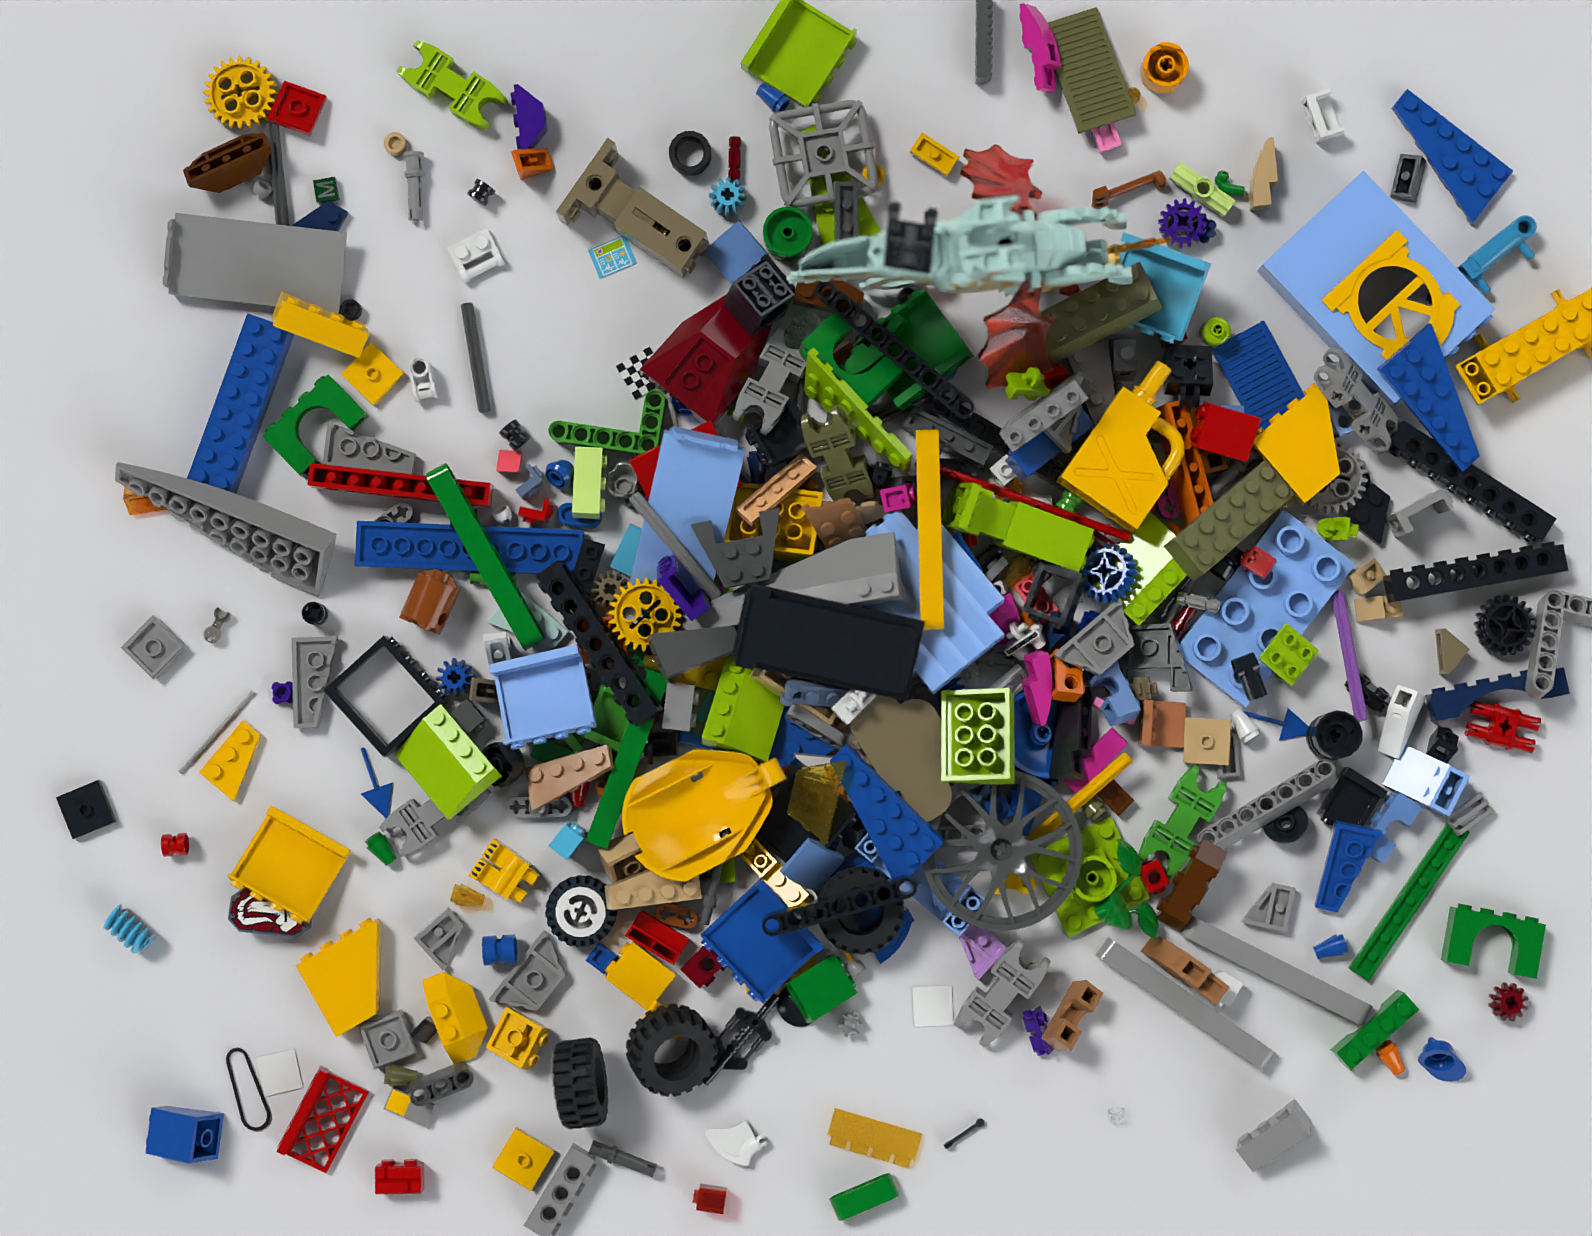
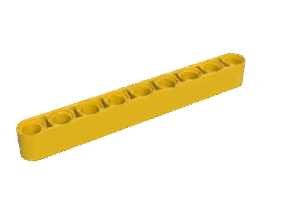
M939 429L916 430L920 620L925 621L923 630L944 629Z

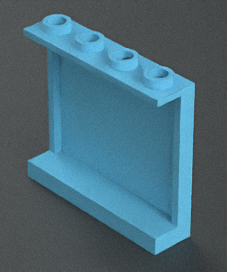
M1123 232L1120 241L1125 242L1121 253V265H1124L1125 268L1140 261L1163 307L1162 310L1128 327L1140 326L1142 327L1141 332L1152 336L1156 332L1161 334L1160 339L1173 343L1174 340L1182 341L1211 263Z

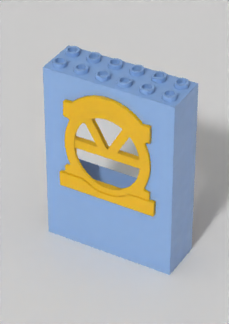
M1364 170L1257 270L1330 348L1340 349L1352 359L1363 373L1361 381L1373 394L1379 392L1389 405L1393 404L1394 406L1403 401L1378 372L1377 368L1411 339H1406L1399 307L1430 316L1428 323L1433 326L1444 359L1450 358L1460 349L1457 346L1459 343L1463 344L1465 341L1470 340L1476 334L1475 328L1479 329L1481 326L1486 325L1493 318L1491 313L1496 310ZM1397 266L1410 270L1417 275L1412 282L1368 323H1365L1358 306V294L1362 282L1371 272L1382 267ZM1422 284H1425L1430 292L1432 305H1424L1407 300V298ZM1389 315H1391L1394 327L1395 340L1382 337L1374 332V329Z

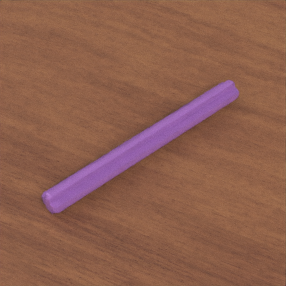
M1337 590L1332 595L1353 714L1359 722L1367 720V712L1344 592Z

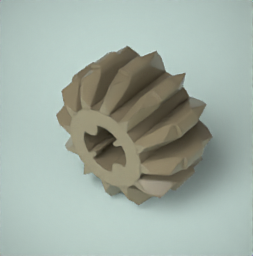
M610 570L607 571L606 579L600 573L598 576L602 580L601 583L594 580L593 584L599 586V589H592L591 592L593 594L600 593L594 600L599 602L603 599L601 603L603 608L607 606L608 601H617L613 595L605 593V590H608L606 588L607 585L610 584L612 587L616 585L617 589H614V591L618 595H621L619 587L628 589L627 586H622L627 582L625 577L618 581L620 577L619 572H616L614 578H612V572Z

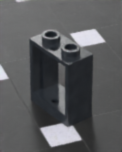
M1040 560L1022 611L1028 613L1027 618L1041 622V619L1049 621L1048 625L1060 630L1062 626L1070 628L1088 576ZM1047 572L1074 581L1061 618L1033 609Z

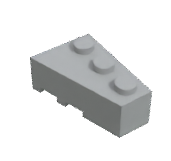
M1294 1099L1268 1120L1259 1124L1251 1133L1248 1132L1238 1139L1236 1151L1251 1171L1254 1172L1307 1138L1310 1133L1311 1119Z

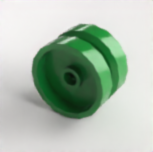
M781 207L767 216L763 225V242L766 250L774 258L780 261H794L807 253L812 241V226L809 218L803 211L794 207ZM789 231L790 236H785L784 232Z

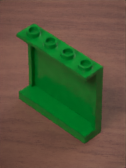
M924 289L921 291L916 290L908 297V301L904 304L896 305L890 311L891 314L877 321L886 327L885 323L888 318L896 315V313L907 318L910 322L897 338L946 378L973 358L974 355L930 295ZM876 330V331L873 333L872 338H873L877 333H879V332L881 333L882 330ZM858 334L855 337L856 341L852 343L853 347L858 344L860 345L862 342L869 346L871 345L861 334ZM901 346L896 350V352L892 356L900 354ZM911 359L907 363L908 370L913 371L918 367V360ZM903 371L901 378L887 390L893 398V402L902 411L928 392L905 371ZM932 373L927 374L924 378L926 385H932L936 381V376Z

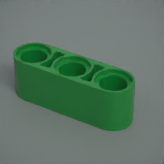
M886 1173L840 1192L829 1200L838 1221H841L899 1196L891 1174Z

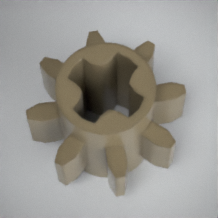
M1150 676L1134 677L1133 684H1129L1134 697L1138 700L1151 699V693H1156V682H1150Z

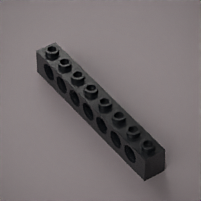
M1401 421L1398 429L1390 435L1391 444L1388 450L1390 454L1397 458L1403 457L1408 461L1407 464L1416 470L1420 468L1427 473L1426 476L1432 481L1442 482L1446 485V490L1453 494L1459 493L1465 497L1464 501L1474 507L1477 505L1484 509L1483 513L1492 519L1498 518L1503 522L1502 525L1505 528L1521 533V537L1529 543L1543 541L1557 518L1473 464L1463 472L1459 471L1434 439L1406 421ZM1409 441L1416 445L1415 453L1408 450L1407 444ZM1427 454H1432L1434 456V465H1431L1427 462ZM1447 466L1453 468V477H1449L1446 474L1445 469ZM1466 478L1472 480V489L1466 488L1464 483ZM1485 490L1492 494L1490 502L1484 498ZM1505 502L1511 506V512L1509 514L1505 513L1503 510V504ZM1523 515H1527L1529 517V526H1525L1523 524Z
M1554 541L1540 544L1541 548L1533 549V545L1519 547L1520 552L1512 553L1511 549L1497 551L1498 556L1490 557V553L1476 555V560L1469 561L1468 557L1454 559L1455 563L1448 565L1445 560L1434 562L1431 568H1425V564L1412 566V571L1404 572L1403 568L1390 570V575L1383 576L1387 603L1568 571L1564 545H1555ZM1537 555L1542 557V565L1537 563ZM1516 558L1521 562L1520 569L1515 566ZM1495 562L1498 563L1500 567L1498 573H1496L1493 568ZM1473 566L1478 569L1477 577L1472 574ZM1451 570H1454L1457 574L1455 581L1450 577ZM1430 573L1435 577L1434 585L1428 580ZM1408 577L1414 582L1412 589L1407 586L1406 581Z
M557 560L536 575L539 580V588L542 592L549 595L552 600L550 601L551 606L556 612L561 613L564 618L563 624L569 631H573L577 637L575 638L577 645L582 650L585 649L589 655L587 658L593 668L599 670L601 681L606 687H610L614 693L612 695L613 699L619 706L624 708L626 711L625 716L629 723L636 727L643 726L663 712L664 709L565 561ZM559 583L564 585L562 594H559L557 591ZM572 601H574L577 605V609L574 613L570 611V604ZM584 620L589 622V629L586 632L582 629ZM598 638L602 642L600 650H596L594 646L595 640ZM610 657L614 660V667L612 669H609L607 666V660ZM622 676H624L627 680V684L624 688H622L619 684V680ZM634 695H637L640 700L637 707L632 704V697Z

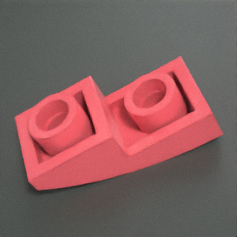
M1032 573L1013 585L1024 603L1034 579ZM1041 586L1033 609L1050 614L1051 611L1059 612L1057 606ZM1041 619L1040 623L1044 624L1048 620Z

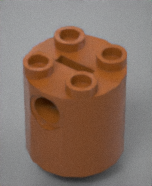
M438 569L424 572L419 571L399 618L417 624L418 627L440 635L460 592L452 576Z

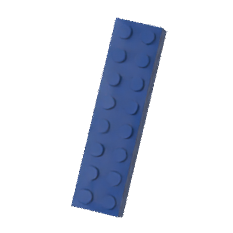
M247 313L187 479L237 494L295 334L273 326V322Z

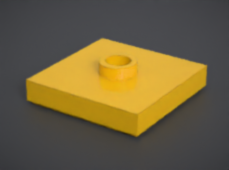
M371 342L362 351L360 358H356L341 375L375 406L405 373Z
M516 1127L492 1168L531 1191L555 1150Z

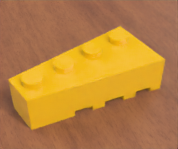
M281 291L272 314L273 326L360 358L369 336L368 328H366L364 323L356 320L352 322L345 319L341 314L331 313L320 306L308 303Z

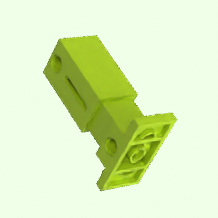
M953 483L941 517V524L945 528L954 529L967 535L978 536L982 534L995 539L993 544L1076 572L1084 568L1087 561L1085 556L1087 549L1094 542V529L1021 502L1008 501L1006 503L992 497L994 492L981 488V485L975 483Z

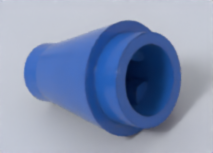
M762 83L756 91V94L773 113L785 111L789 105L790 99L787 98V94L767 86L765 83Z
M1335 934L1320 944L1313 946L1317 959L1342 956L1345 952L1349 951L1343 934L1338 936Z

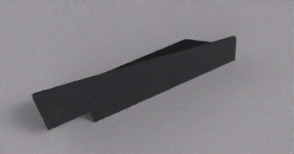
M1085 687L1084 694L1076 702L1060 701L1049 770V777L1084 780L1082 758L1091 757L1092 693L1089 687Z

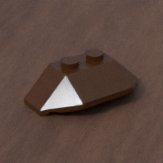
M265 133L244 134L202 153L190 166L183 169L189 187L221 193L260 175L272 149Z

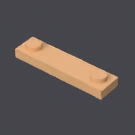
M800 453L736 508V513L752 527L760 520V511L775 508L816 473L817 466Z

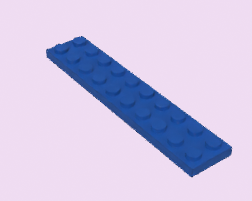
M357 521L355 566L478 571L455 528H450L449 524ZM483 526L509 573L539 574L557 560L565 561L573 573L584 538V530Z

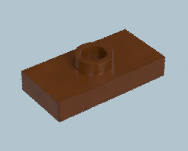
M1114 779L1096 794L1117 816H1120L1135 801Z

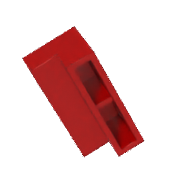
M642 909L625 934L627 938L672 965L675 964L690 939Z

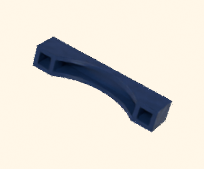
M1564 667L1556 668L1553 688L1540 699L1570 694ZM1528 669L1520 671V676L1512 677L1511 673L1498 675V680L1491 682L1489 678L1475 680L1476 685L1468 686L1467 682L1454 684V689L1446 691L1445 687L1431 689L1432 694L1425 695L1430 720L1440 721L1459 717L1476 699L1497 690L1512 689L1526 692L1525 685ZM1536 682L1537 687L1543 690L1542 686Z

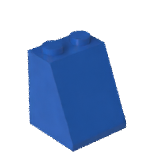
M172 1106L151 1108L145 1154L189 1164L218 1159L224 1113Z

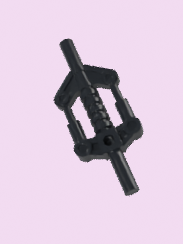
M773 993L757 1013L746 1010L744 1007L736 1009L735 1014L725 1025L726 1028L719 1036H715L717 1040L716 1045L718 1046V1053L715 1055L717 1061L715 1066L710 1068L712 1072L709 1077L705 1076L703 1079L705 1085L708 1086L722 1069L743 1070L747 1068L750 1057L755 1052L757 1053L766 1041L771 1039L772 1031L768 1028L764 1018L780 1000L777 994ZM742 1020L747 1025L742 1027L743 1030L738 1032L739 1035L736 1034L735 1040L732 1039L731 1044H728L727 1049H725L722 1039ZM753 1031L760 1035L744 1058L733 1056L738 1053V1049L742 1048L741 1045H744L746 1040H749V1036L754 1034Z

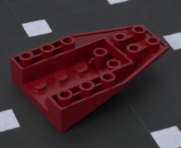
M726 295L683 321L640 368L641 376L658 388L660 386L667 393H670L671 396L692 411L693 417L702 424L711 420L713 425H715L739 396L748 377L753 378L759 357L773 325L772 323L753 337H750L723 305Z

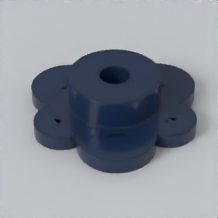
M1207 218L1202 220L1207 222V227L1201 228L1205 231V235H1198L1199 241L1203 244L1208 243L1210 238L1216 235L1214 231L1217 226L1216 222ZM1198 221L1193 224L1195 231L1198 227Z

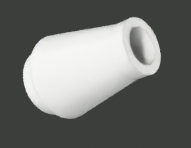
M1242 708L1230 715L1239 739H1242L1244 743L1260 735L1259 727L1244 713Z

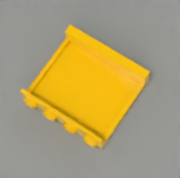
M270 805L266 812V818L231 874L228 873L227 877L231 880L230 884L237 889L242 890L244 887L251 891L250 896L259 901H262L264 898L271 902L270 907L281 913L285 910L291 914L289 918L299 924L303 921L309 924L350 856L351 851Z

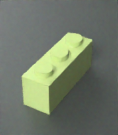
M575 447L573 518L600 519V512H605V499H601V490H606V477H602V469H607V455H603V448Z

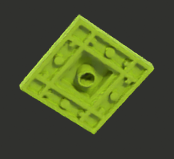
M1111 816L1080 830L1082 862L1079 876L1067 899L1055 911L1067 937L1104 921L1097 917L1094 910L1095 903L1107 899L1128 878V874L1122 870L1118 862L1117 839L1122 838ZM1068 836L1043 848L1069 856ZM1041 853L1029 854L1038 874L1059 883L1062 882L1068 860ZM1091 873L1095 875L1093 881L1088 880V875ZM1134 876L1133 880L1118 892L1123 897L1128 909L1150 899L1140 876ZM1042 882L1050 898L1058 887Z

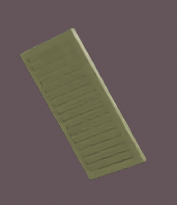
M1097 7L1048 22L1056 40L1061 61V67L1056 68L1055 71L1078 134L1136 116Z

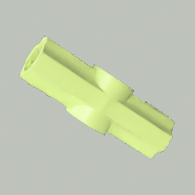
M1180 162L1169 178L1191 194L1195 201L1204 203L1223 218L1236 201L1214 186L1209 178L1200 176L1182 162ZM1197 186H1205L1207 194L1199 193Z

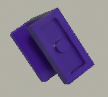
M674 554L670 557L666 555L658 562L657 581L686 616L693 621L709 609L708 595L702 588L691 595L674 574L678 570V559Z

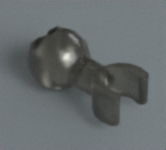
M218 607L215 609V620L212 626L207 627L203 633L204 639L208 643H216L220 640V628L224 622L229 621L231 618L229 612H227L224 618L220 619L219 613L221 609Z

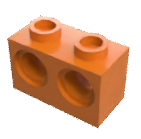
M1055 649L1049 655L1052 669L1051 700L1076 702L1085 692V682L1082 678L1084 669L1055 658L1053 655L1059 650Z

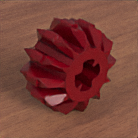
M1503 982L1501 988L1495 986L1493 989L1496 994H1489V998L1494 999L1493 1002L1488 1004L1489 1007L1495 1008L1492 1014L1495 1016L1500 1015V1019L1503 1021L1507 1018L1510 1021H1515L1516 1015L1523 1017V1013L1520 1010L1528 1009V1006L1523 1004V1002L1528 1000L1527 996H1522L1524 989H1517V984L1511 983L1508 986L1507 983ZM1506 998L1512 1000L1511 1005L1505 1003Z

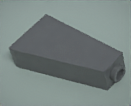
M734 626L653 633L648 636L647 642L663 679L666 681L732 654L737 631Z

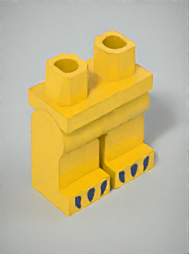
M492 839L481 855L483 858H479L468 876L489 887L506 900L511 898L516 902L522 903L528 892L519 887L522 880H525L529 884L534 885L540 875L532 868L530 862L526 861L498 839Z

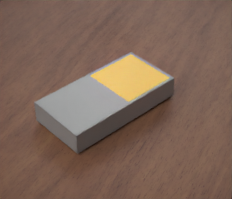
M393 1087L384 1109L426 1127L435 1104L429 1103L424 1106H415L410 1101L407 1092Z

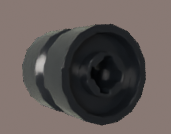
M1237 546L1234 547L1209 571L1219 579L1228 582L1235 572L1233 566L1238 567L1241 565L1240 559L1244 552Z

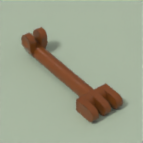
M1159 170L1110 190L1107 189L1106 185L1093 191L1091 206L1095 209L1108 206L1109 199L1150 183H1154L1158 190H1163L1166 177Z

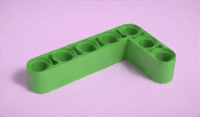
M651 390L646 394L639 433L566 421L552 422L548 428V433L555 442L560 444L603 448L606 451L640 455L646 452L642 449L645 441H653L654 447L660 445L666 400L664 395L658 390ZM654 396L661 398V404L657 407L649 404L650 399ZM650 418L658 421V425L654 429L646 427V422ZM557 427L565 428V434L562 437L557 438L554 436V430ZM580 430H585L588 434L587 438L583 441L576 439V433ZM603 433L610 436V440L606 444L598 442V437ZM624 437L632 439V444L628 448L620 446V441Z

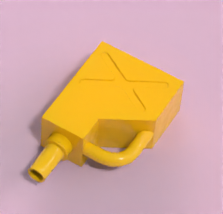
M1156 361L1139 386H1134L1132 391L1123 386L1118 391L1056 481L1130 533L1140 526L1168 485L1169 479L1180 465L1184 456V441L1180 432L1170 423L1159 417L1161 412L1152 406L1156 402V394L1172 372L1168 366L1159 361ZM1150 428L1165 436L1171 445L1169 457L1162 467H1160L1146 437Z

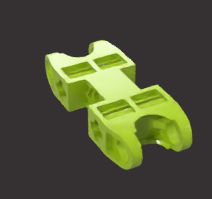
M417 40L413 47L422 53V65L416 69H405L399 66L396 72L414 90L432 100L437 91L453 101L449 107L453 115L473 127L488 131L491 125L482 118V107L487 103L497 104V102L505 106L508 99L491 82L474 71L468 80L451 70L455 65V61L451 56L433 45Z

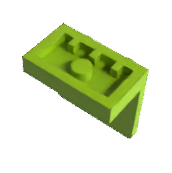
M1284 624L1259 656V660L1276 674L1275 678L1278 681L1293 686L1319 650L1289 624Z

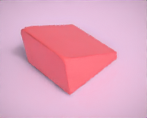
M499 450L496 471L520 474L522 451Z

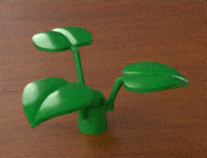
M1117 839L1118 862L1122 870L1128 874V878L1107 899L1095 903V913L1100 920L1106 919L1105 924L1115 926L1121 930H1129L1131 928V914L1134 913L1138 915L1137 920L1142 931L1149 937L1157 939L1159 938V923L1152 906L1142 902L1139 904V910L1128 909L1123 897L1118 893L1133 880L1134 876L1138 877L1141 875V862L1137 852L1128 842Z

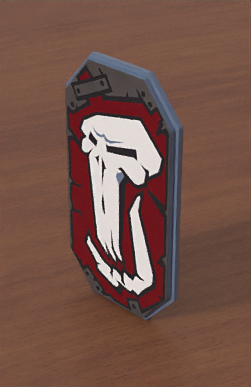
M246 888L231 896L228 920L239 932L297 938L311 928L312 919L309 924L305 921L299 924L289 918L291 915L289 912L283 910L280 913L271 908V902L263 898L262 901H259L250 896L251 891Z

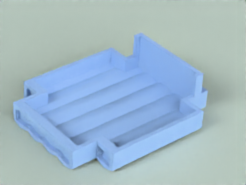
M900 509L896 512L890 511L883 517V523L878 526L876 524L872 525L866 530L865 534L866 536L895 532L904 599L862 607L920 620L918 529L916 530ZM942 524L944 629L923 630L913 675L916 674L932 694H935L1004 638V633L989 616L990 613L1004 603L1003 596Z

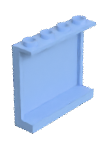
M577 644L489 664L490 673L495 678L506 739L503 741L504 745L511 746V749H520L525 747V743L542 744L547 742V738L564 739L569 737V733L586 734L591 732V728L597 727L583 652Z

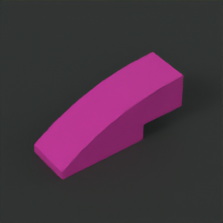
M1038 650L1023 656L1029 677L1021 680L1032 723L1043 726L1046 725L1052 699V669L1049 653Z
M1111 727L1091 746V757L1082 758L1084 780H1062L1077 793L1096 777L1121 752L1128 742Z

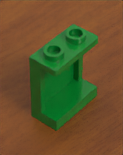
M835 954L826 956L824 960L805 972L783 983L806 1023L815 1021L857 994L854 980L851 976H847L843 969L845 968L843 961L840 957L835 956Z

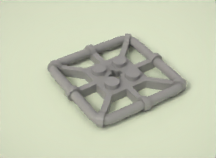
M845 100L821 105L814 103L810 107L781 111L771 115L769 118V131L774 154L772 161L773 166H776L780 194L786 207L800 208L823 203L833 204L834 191L831 175L843 173L848 174L865 186L864 188H858V197L876 193L878 190V175L873 153L875 146L874 142H871L867 113L863 102L860 100ZM851 109L839 127L822 129L820 114ZM857 113L863 143L845 146L843 131ZM814 115L816 131L800 133L783 120ZM778 127L798 140L799 154L783 156ZM820 148H825V151L830 152L826 159H822L821 156L817 155L821 150ZM864 151L869 180L849 167L847 153ZM802 161L804 176L790 194L784 164ZM825 177L827 194L796 199L809 179Z

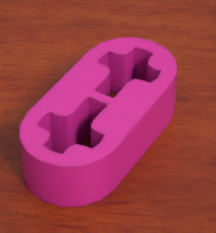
M1169 479V488L1166 489L1167 496L1164 497L1162 492L1156 501L1158 511L1165 519L1176 517L1180 511L1174 484ZM1165 499H1168L1170 506L1174 505L1175 507L1172 515L1163 510L1167 506Z

